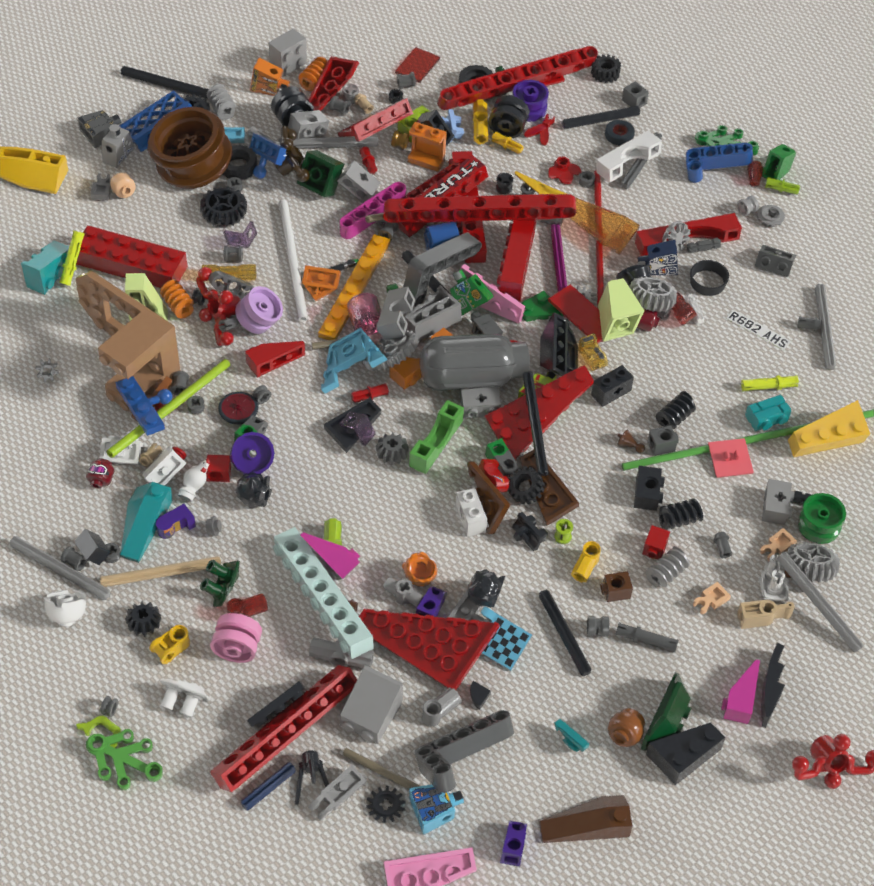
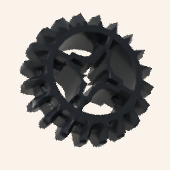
M220 186L218 189L213 187L212 191L208 190L207 194H203V198L200 201V212L203 219H206L207 223H212L213 226L216 224L219 227L222 225L227 227L229 224L234 226L235 222L240 223V220L244 219L247 212V201L244 194H241L240 190H235L234 187L231 189L228 186L226 188Z

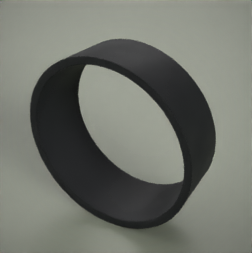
M702 260L695 263L690 270L691 286L702 295L714 296L720 294L729 280L727 268L717 261ZM701 271H711L718 274L723 279L724 284L714 288L705 287L697 283L693 276Z

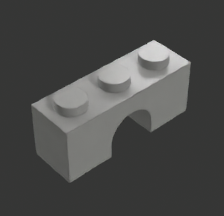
M408 286L388 291L377 323V331L384 340L405 335L408 323L403 314L412 312L415 298Z

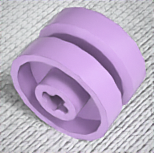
M258 286L253 288L238 302L235 312L238 321L246 330L255 334H261L266 332L280 319L283 314V306L279 297L272 290Z

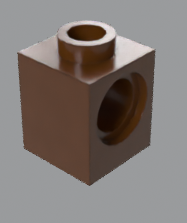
M628 571L604 575L600 589L602 595H605L607 602L631 599L633 586Z

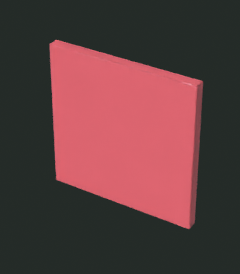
M745 438L708 442L716 478L754 473Z

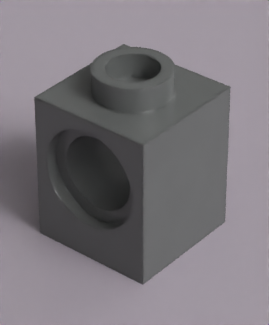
M635 81L623 89L622 101L630 107L639 106L641 108L647 104L649 91Z
M670 425L650 430L647 442L653 456L675 452L677 443H679V437Z

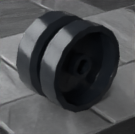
M296 86L283 88L277 92L271 102V110L282 126L288 127L291 113L314 111V107L301 88Z
M507 95L498 98L489 116L488 124L490 129L494 133L498 132L512 139L519 137L528 120L529 108L523 100L515 96Z

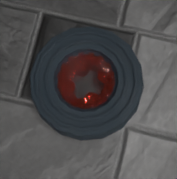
M613 120L607 124L605 129L606 139L618 146L632 140L635 135L634 126L625 120Z

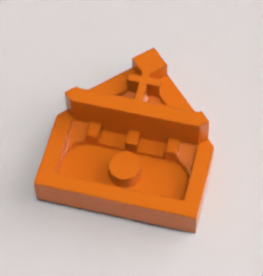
M305 265L302 283L314 300L318 301L338 289L341 271Z

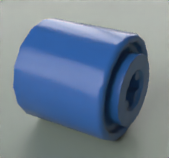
M446 222L425 227L424 242L426 250L428 251L460 236L456 223Z

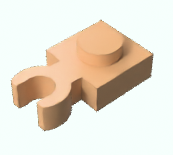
M782 528L768 539L770 545L762 546L760 553L770 552L771 554L767 556L769 561L770 557L777 552L779 554L787 552L792 544H797V540Z
M716 582L702 591V597L696 598L693 606L703 605L704 607L701 608L700 613L705 614L709 606L715 610L729 601L731 595Z

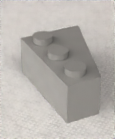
M441 285L437 288L436 293L426 298L427 301L422 305L416 306L412 312L405 316L408 323V331L412 330L415 332L419 341L437 333L442 328L446 329L462 321L461 304Z

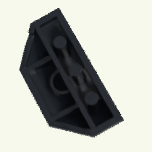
M554 312L540 337V366L559 376H563L578 368V343L573 331L569 327V320Z

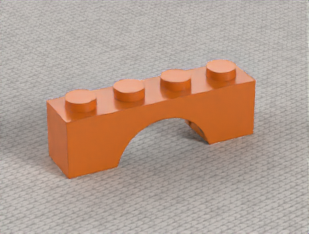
M442 328L432 335L430 340L434 337L454 335L445 328ZM406 357L407 360H402L400 364H394L392 368H389V377L404 390L409 386H413L422 378L420 358Z

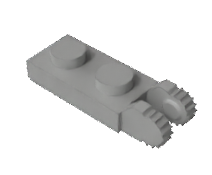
M351 765L323 789L308 808L312 811L325 800L329 806L323 809L317 817L322 821L359 790L367 780Z

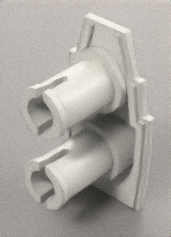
M772 555L769 563H765L764 570L761 571L759 581L764 600H789L788 580L785 578V573L780 570L781 564L777 561L779 555H776L775 561V555Z
M160 679L162 685H165L167 688L160 704L165 709L173 711L178 694L183 692L187 696L179 713L192 718L198 700L202 699L208 702L211 700L196 683L190 684L184 681Z

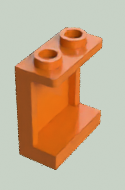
M414 122L409 130V135L412 136V151L407 158V162L439 172L445 162L446 131Z

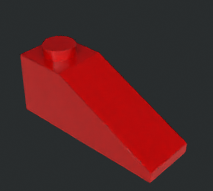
M304 341L264 343L251 347L245 351L246 363L258 378L304 356L305 343Z

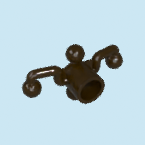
M283 126L281 128L280 146L286 149V157L281 166L274 165L281 175L286 176L294 170L297 180L306 182L310 174L308 170L301 169L304 157L300 150L293 146L297 133L294 129Z

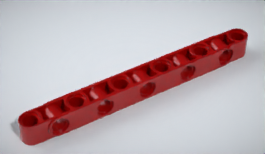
M586 46L459 83L441 91L437 102L438 107L442 110L465 106L476 102L477 99L485 100L511 92L518 82L524 80L544 82L592 66V63L597 58L598 50L593 46Z
M530 194L388 199L384 202L383 218L391 223L572 218L576 215V198L571 194Z

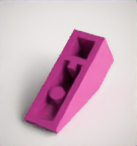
M304 532L301 534L303 539L342 579L360 563L358 560L360 555L353 548L348 550L344 546Z
M756 659L730 689L728 697H723L721 710H724L723 719L749 724L753 711L760 660Z

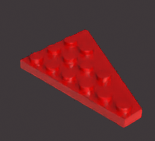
M363 609L359 615L364 625L372 634L373 641L447 689L450 687L457 690L500 627L497 622H481L479 620H465L453 617L442 618L434 617L433 615L422 616L403 612L392 613L384 610L375 611L374 609Z

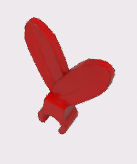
M546 114L542 124L529 128L524 133V136L532 137L540 133V143L546 145L549 140L548 128L555 123V116H553V119H549V114Z

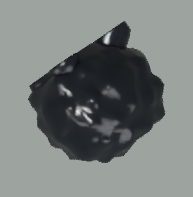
M254 472L244 474L237 481V497L244 505H248L251 508L256 506L265 507L272 493V489L269 487L270 476L263 478L262 474Z
M487 569L476 571L468 584V597L480 607L494 608L505 576L498 578L495 572H489Z

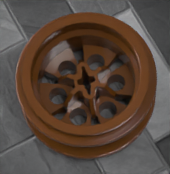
M184 107L166 114L155 124L148 140V152L151 159L156 163L158 174L165 182L182 189H195L212 183L224 173L232 156V145L225 134L223 123L217 115L200 107Z

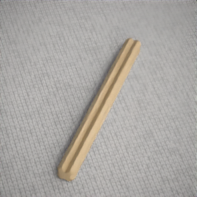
M217 556L100 577V583L105 587L206 570L209 561L215 560L221 564V559Z

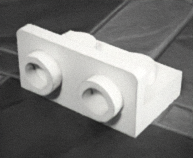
M110 435L108 438H102L100 458L106 459L111 463L139 465L141 448H143V443L139 441V438L113 458H110L106 451L121 440L119 439L120 437Z

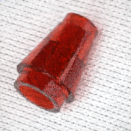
M753 161L747 166L749 182L752 187L760 185L764 169L760 161Z

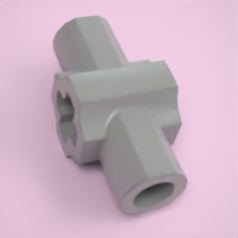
M389 577L384 583V589L393 593L396 597V602L400 605L411 603L418 607L425 596L413 590L412 582L407 579L397 581Z

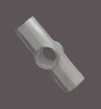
M313 638L310 644L309 656L329 660L335 666L351 665L364 668L365 665L368 667L372 666L374 651L370 650L351 659L348 653L342 651L339 640L332 642Z

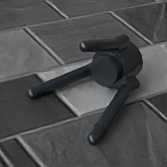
M309 750L301 755L302 762L299 763L295 805L299 804L304 770L306 773H310L311 781L315 784V772L319 769L325 787L329 785L323 768V761L319 760V753L317 751Z

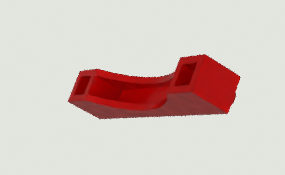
M735 213L683 222L688 225L687 227L690 230L688 236L690 238H718L724 243L739 240L742 226ZM670 225L637 231L635 245L641 256L648 255L647 247L649 245L662 242L663 235Z

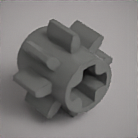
M50 358L45 362L41 359V366L35 367L36 370H40L37 377L42 376L44 382L49 378L54 381L53 375L59 374V371L54 369L58 363L52 364ZM45 366L47 368L51 367L49 374L47 371L43 372Z

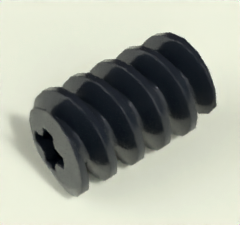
M686 391L680 392L670 403L656 413L657 422L663 427L671 425L674 430L686 417H689L691 413L696 411L692 396Z
M694 498L689 499V501L684 500L681 503L676 502L668 506H661L659 509V522L661 528L665 530L668 529V525L670 529H674L675 523L677 527H681L682 521L684 525H689V519L694 524L696 523V517L699 522L703 520L702 508Z

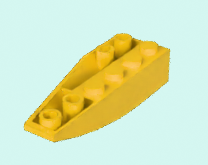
M0 146V178L23 188L52 194L57 193L68 172L65 155L28 148Z

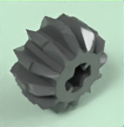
M393 432L391 435L385 433L384 438L379 437L376 445L377 456L379 459H383L384 463L389 461L391 465L394 462L400 464L401 459L405 460L409 452L406 438H402L401 434L395 436Z

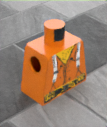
M258 58L253 68L250 91L275 96L279 88L289 87L290 81L282 79V68L262 58Z

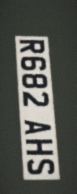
M732 310L726 317L728 320L783 350L791 343L785 337L735 310Z

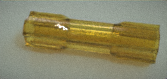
M242 264L239 266L202 265V267L210 268L212 273L214 271H221L241 280H256V264Z

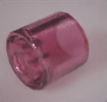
M361 293L351 298L347 303V311L354 331L362 328L368 336L378 333L377 323L382 310L377 296L372 293Z

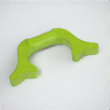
M98 716L87 723L76 724L77 729L84 731L86 736H89L92 729L98 725L104 726L113 735L122 732L120 727L106 716ZM118 743L110 746L117 748Z

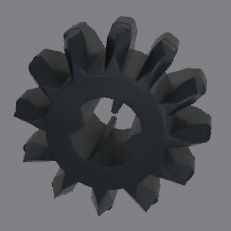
M141 601L139 606L133 604V609H128L125 620L130 632L134 631L136 636L142 633L145 637L147 632L154 634V629H159L161 614L158 607H153L151 602L145 605Z

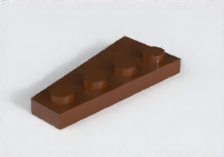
M534 449L520 457L522 468L526 466L528 469L531 467L537 471ZM548 463V475L542 476L545 484L543 487L544 492H540L542 495L540 498L536 497L546 526L579 507L577 499Z

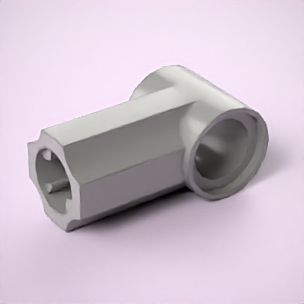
M449 687L435 699L426 701L422 711L423 723L430 727L438 725L442 717L461 704L462 699L459 693L454 688L451 689Z

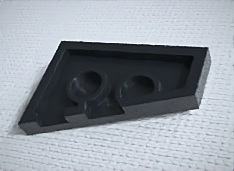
M368 398L326 422L324 429L347 453L381 415V409L371 398Z
M301 681L297 682L247 720L250 726L257 725L258 728L269 720L267 718L268 715L272 712L278 714L286 708L284 703L292 699L294 702L301 697L305 686Z

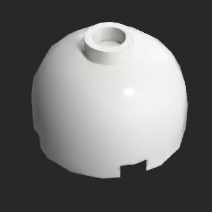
M68 590L49 593L47 598L44 597L45 612L52 621L60 623L61 626H70L83 616L86 609V594L76 590L75 594H68Z

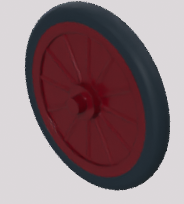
M232 392L221 399L218 411L226 422L244 424L251 416L257 415L258 402L252 395L246 392Z

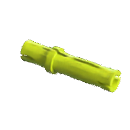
M73 230L65 264L63 263L62 265L64 268L59 283L71 286L74 270L77 269L75 266L84 233Z
M776 375V377L742 379L741 389L742 391L782 390V388L798 387L796 383H799L797 375L786 377Z

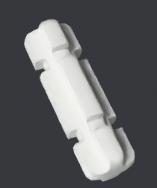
M686 294L684 300L695 324H702L705 318L701 313L694 294Z

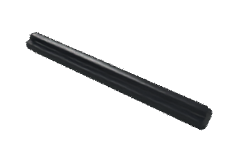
M128 66L121 68V75L191 95L195 94V96L201 95L202 98L208 99L207 92L209 89Z
M531 371L523 372L537 471L541 477L547 476L548 466L533 373Z

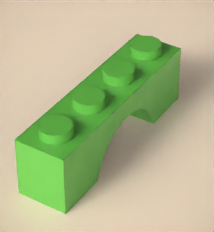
M449 400L445 402L438 412L435 424L429 435L423 441L419 439L410 451L409 467L427 474L462 424L464 407Z

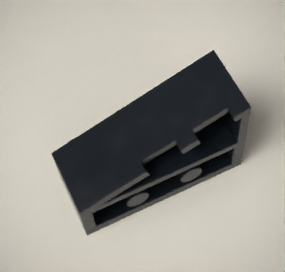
M710 722L650 742L646 756L676 786L719 752L723 747L726 737Z

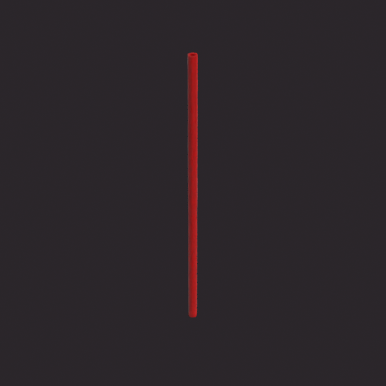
M595 170L598 308L599 301L604 292L601 176Z

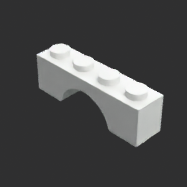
M648 130L598 158L596 172L610 183L623 175L624 162L635 158L650 160L661 154L662 140Z

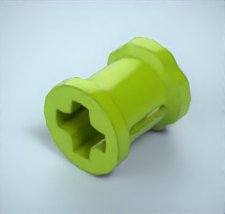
M568 519L558 520L554 538L557 543L564 545L571 541L573 523Z

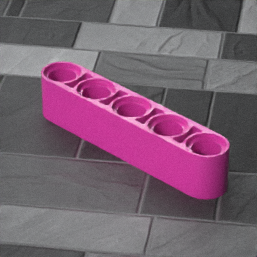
M395 182L340 219V236L344 239H351L376 223L375 221L367 223L365 217L383 213L384 202L388 199L405 198L406 185L402 182Z

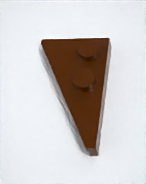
M468 461L469 476L475 480L477 487L475 489L487 517L489 527L486 531L488 534H495L511 504L474 461Z

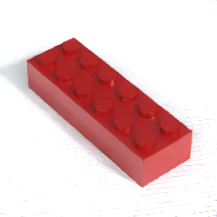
M511 220L513 223H509L508 229L510 235H507L505 246H508V248H504L502 259L505 260L501 261L500 272L502 273L498 274L497 285H500V287L497 286V289L503 294H509L519 302H521L534 240L536 220Z
M89 225L83 231L84 237L76 263L79 266L126 278V274L145 273L151 284L158 288H161L166 282L173 279L179 282L188 267L186 252Z

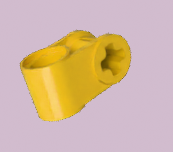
M183 625L173 626L162 636L156 638L150 644L149 650L159 656L162 664H168L189 647L190 638L187 628Z

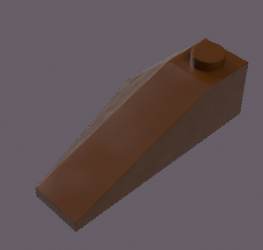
M624 795L602 796L539 822L542 843L630 837L633 827L630 806Z

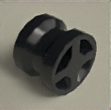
M500 173L496 179V190L500 194H509L513 190V176L509 173Z

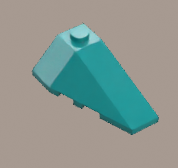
M155 482L136 487L127 506L121 557L140 562L157 531V519L166 514L173 501L171 487Z

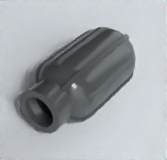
M500 334L434 337L424 345L420 353V372L423 381L429 388L438 391L500 387L506 384L510 378H523V372H528L530 369V355L527 344L525 342H510L508 338Z

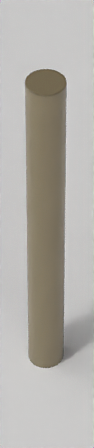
M345 748L343 751V756L408 790L409 788L420 786L348 748Z

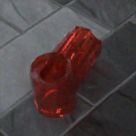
M677 292L676 303L671 309L674 311L673 314L676 319L684 326L696 317L697 313L685 301L683 296Z
M262 593L243 600L233 598L227 603V613L242 614L247 617L268 611L267 601Z

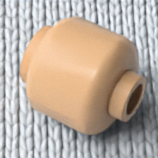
M117 173L112 177L110 187L118 197L128 198L134 193L135 183L128 174Z

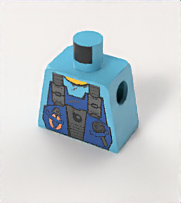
M433 785L409 788V800L423 835L453 820L455 817L454 806L464 803L460 790L449 794L448 792L442 793L437 791Z

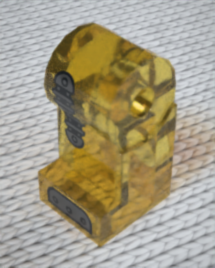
M595 334L579 339L578 351L592 371L608 365L607 356L599 347Z

